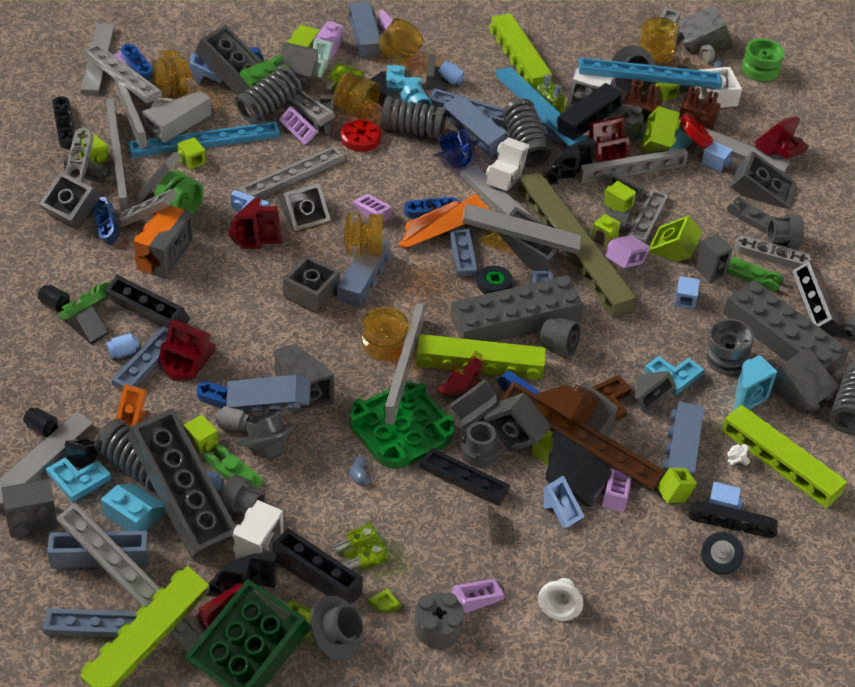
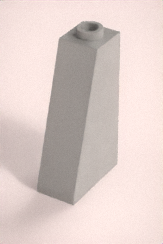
M198 91L144 110V127L165 143L212 114L211 98L202 91Z

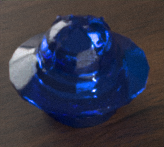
M466 128L439 136L438 140L442 152L433 154V157H441L455 168L465 167L472 159L473 148L481 140L470 142Z

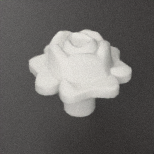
M746 444L731 446L727 454L729 457L727 463L731 466L738 463L747 466L750 463V459L747 457L749 446Z

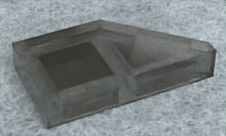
M488 506L491 545L514 544L513 521L506 516L503 517L498 514L492 506Z

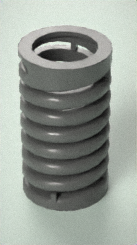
M283 65L260 82L251 86L250 89L245 90L244 93L236 96L235 104L242 117L253 125L257 123V120H263V117L269 116V113H273L275 109L285 105L291 98L301 94L302 86L295 73L289 67ZM286 74H288L293 79L296 86H294L293 82ZM245 106L248 108L249 112L251 113V116L248 114Z
M387 96L382 108L380 128L389 131L393 130L394 132L400 131L408 135H420L423 138L427 136L429 139L435 138L437 141H440L445 128L447 109L438 107L435 113L434 105L428 107L427 104H424L422 106L419 102L415 105L414 101H410L408 104L407 100H403L401 103L399 98L393 100L392 97ZM391 109H393L392 119H390Z
M518 99L506 105L502 115L510 138L529 145L524 167L543 164L550 158L551 150L534 103L529 99Z
M855 361L851 362L846 368L829 415L831 425L837 431L848 435H855Z
M114 419L107 423L96 438V452L102 454L104 458L115 464L116 467L134 478L135 481L139 482L149 491L156 492L127 437L131 426L122 419Z

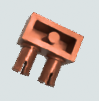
M635 79L632 81L631 90L628 91L622 103L641 107L644 116L643 122L647 123L648 116L658 106L662 107L663 100L659 99L661 87L657 85L655 90L656 85H650L649 93L645 95L641 93L643 81L640 80L638 85L639 79Z
M695 86L690 87L689 94L685 95L679 118L687 114L695 118L704 128L714 129L721 105L717 103L719 94L714 92L712 97L713 91H708L705 100L699 98L701 92L699 87L696 88L695 93Z

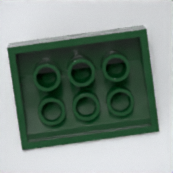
M247 579L186 654L184 659L218 687H266L311 628L304 616Z

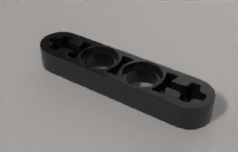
M60 96L54 98L52 102L58 141L61 148L70 149L75 134L70 102L67 97Z
M701 501L693 502L689 507L688 517L695 522L717 527L721 525L722 528L740 532L743 530L744 533L766 538H773L778 532V521L769 516ZM717 516H724V517H726V518H725V519H723V518L721 519V518H719V517H717ZM739 521H746V522H749V523H748V524H743V523H741V522H739Z

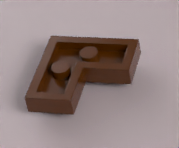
M620 375L592 387L618 406L615 422L626 417L627 410L618 400L630 395L632 389Z

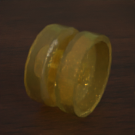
M400 18L394 19L387 27V30L378 38V44L383 53L399 64H407L424 44L423 37L418 29L410 22Z
M179 55L170 56L167 62L163 58L152 61L155 85L162 91L163 98H171L173 92L177 96L188 94L187 75Z
M377 307L367 312L362 319V348L364 352L378 360L398 358L401 355L408 332V319L405 314L392 307Z

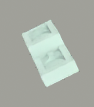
M314 38L313 49L318 50V77L322 78L328 65L333 42Z

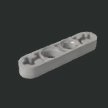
M80 128L75 132L65 174L70 176L73 170H80V175L74 179L84 183L94 139L91 132L86 128ZM84 134H86L88 138H85L83 140L84 147H82V141L80 137H84ZM77 152H84V157L81 160H75Z
M739 236L734 245L738 253L795 269L807 261L811 262V257L808 253L747 236ZM758 249H765L767 252H761ZM778 254H783L786 258L779 257Z

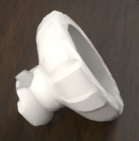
M561 578L558 581L548 582V584L541 588L538 595V603L541 610L548 617L564 622L573 620L580 615L583 609V597L577 587H574L575 585L571 579Z

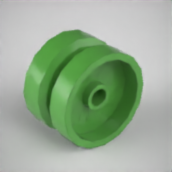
M764 38L750 41L747 44L742 63L743 73L747 77L761 82L776 79L779 76L785 53L783 47L773 40Z
M178 170L167 173L159 182L154 197L174 189L178 195L170 205L190 211L193 215L198 210L203 199L204 189L202 184Z

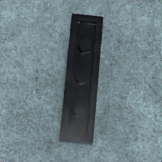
M432 447L420 462V468L498 506L510 491L509 484Z

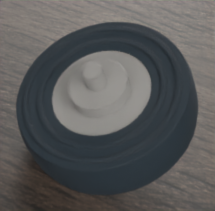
M717 532L710 535L704 541L701 557L704 565L710 571L725 575L736 571L740 567L744 558V549L739 539L727 532Z

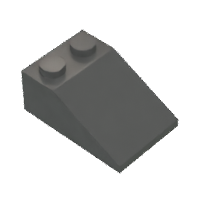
M752 151L739 163L731 188L744 197L788 209L797 182Z
M517 207L509 214V216L546 225ZM498 233L519 259L534 271H545L560 251L557 248Z

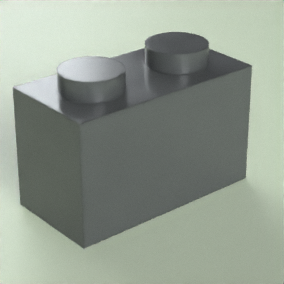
M718 234L705 238L701 243L695 269L709 283L725 277L733 248Z

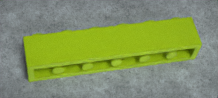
M512 14L493 16L489 25V31L495 36L497 44L501 45L503 53L509 57L511 65L515 66L517 73L536 91L542 90L545 74L551 75V85L553 74Z
M419 334L416 366L439 368L447 371L453 370L456 364L465 368L476 350L483 355L482 361L484 366L480 373L503 375L505 372L511 371L518 377L531 380L543 379L545 347Z
M740 405L725 417L721 430L723 433L741 446L743 444L749 446L748 451L826 509L843 494L847 484L845 479L743 405Z
M188 566L182 571L180 569L176 571L170 579L171 583L166 588L161 587L154 594V600L148 606L144 605L137 611L136 619L130 625L126 623L117 633L118 637L112 643L109 641L99 651L100 655L95 661L90 660L84 665L80 675L82 683L87 687H119L209 593V584Z

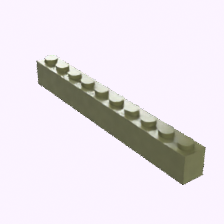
M540 172L519 177L517 191L542 223L549 227L581 235L578 254L562 251L610 316L613 318L632 312L636 302L634 292L627 287L624 279L618 275L614 266L608 262L604 253L598 249L594 240L586 233L584 227H581L574 214H571L566 204L558 197L557 192L549 185L547 179Z

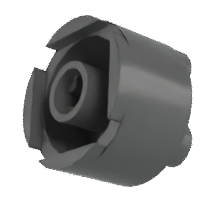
M622 103V107L606 117V119L623 117L625 136L629 137V141H636L639 139L644 119L642 108Z
M435 592L419 598L415 608L414 633L420 642L422 641L432 649H446L454 645L462 634L464 609L457 600L456 595L450 592Z

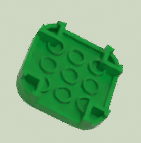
M421 381L419 384L406 382L394 425L386 424L385 405L390 389L365 401L358 398L353 402V407L350 410L349 425L352 431L376 461L388 468L400 469L423 459L431 447L438 451L445 448L451 443L454 436V419L452 415L447 416L428 395L426 385Z

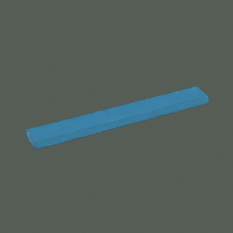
M579 58L578 60L579 74L631 80L639 79L641 81L721 89L722 86L719 72Z
M511 67L496 70L495 76L519 99H529L534 103L539 118L567 145L571 146L577 142L587 140L584 135H581L573 141L558 133L557 117L561 113Z
M275 121L180 134L165 143L158 138L146 139V148L141 149L137 140L129 141L128 146L131 158L177 152V143L193 137L196 138L203 148L279 138L280 131Z

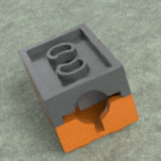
M169 205L153 214V219L145 223L143 232L136 235L133 241L137 270L167 279L194 242L192 212Z

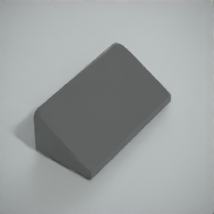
M614 171L610 172L608 186H612L617 181L636 191L635 201L640 202L646 196L643 186Z

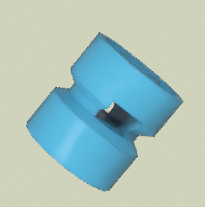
M409 84L401 92L402 101L407 100L408 104L410 101H414L415 105L418 102L422 106L424 104H427L428 107L432 105V101L419 84Z

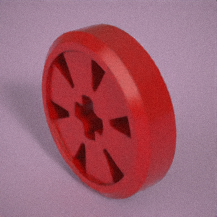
M685 114L679 119L682 130L698 146L706 149L713 144V139L709 132L695 118Z
M352 120L342 126L340 139L342 144L350 150L359 152L370 151L380 144L381 129L377 124L368 120Z

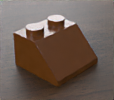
M577 384L574 387L563 385L537 393L535 396L567 418L588 423L600 402L599 399L594 397V391L586 387L582 388Z

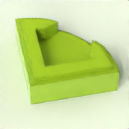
M389 589L368 599V604L378 611L396 612L401 610L402 605Z

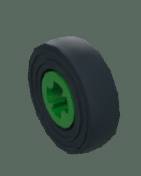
M491 265L484 267L477 275V287L483 294L510 289L513 285V276L510 271L501 266Z

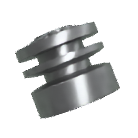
M723 319L712 325L709 331L706 361L714 371L724 375L741 373L742 365L746 360L750 359L753 347L754 333L750 326L736 319Z

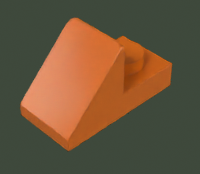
M128 384L124 385L116 419H122L129 426L142 422L148 410L143 409L148 390Z

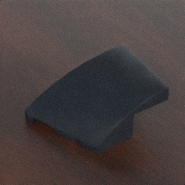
M594 139L577 142L560 154L544 176L549 185L558 184V179L574 178L575 173L580 172L581 165L592 164L596 144Z
M557 431L553 432L551 436L554 439L553 447L548 457L549 466L546 472V480L552 483L561 476H564L573 495L584 506H592L612 471L575 441Z
M276 553L251 554L223 566L208 583L209 593L207 595L217 597L239 583L243 585L247 579L258 586L275 588L277 582Z

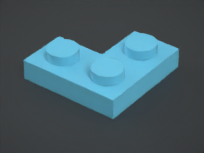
M387 65V92L401 93L406 86L413 83L419 84L422 87V78L404 77L405 66Z
M660 356L656 357L644 368L646 374L669 371L677 386L671 391L675 396L700 378L705 370L689 357L678 366L673 367Z
M66 457L46 468L47 475L72 503L111 480V474L98 460L80 471Z

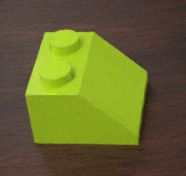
M658 106L648 116L640 151L665 152L671 147L673 148L676 142V137H674L675 130H678L680 126V120L678 119L680 113Z
M690 215L659 226L650 244L651 248L648 253L676 262L688 260L694 254L702 231Z

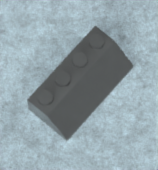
M227 25L201 38L195 51L237 95L250 89L240 75L241 70L263 62Z

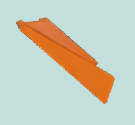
M477 194L470 196L461 203L459 201L451 202L407 222L405 226L406 233L403 240L399 241V246L407 248L464 225L465 223H462L466 204L488 209V207Z

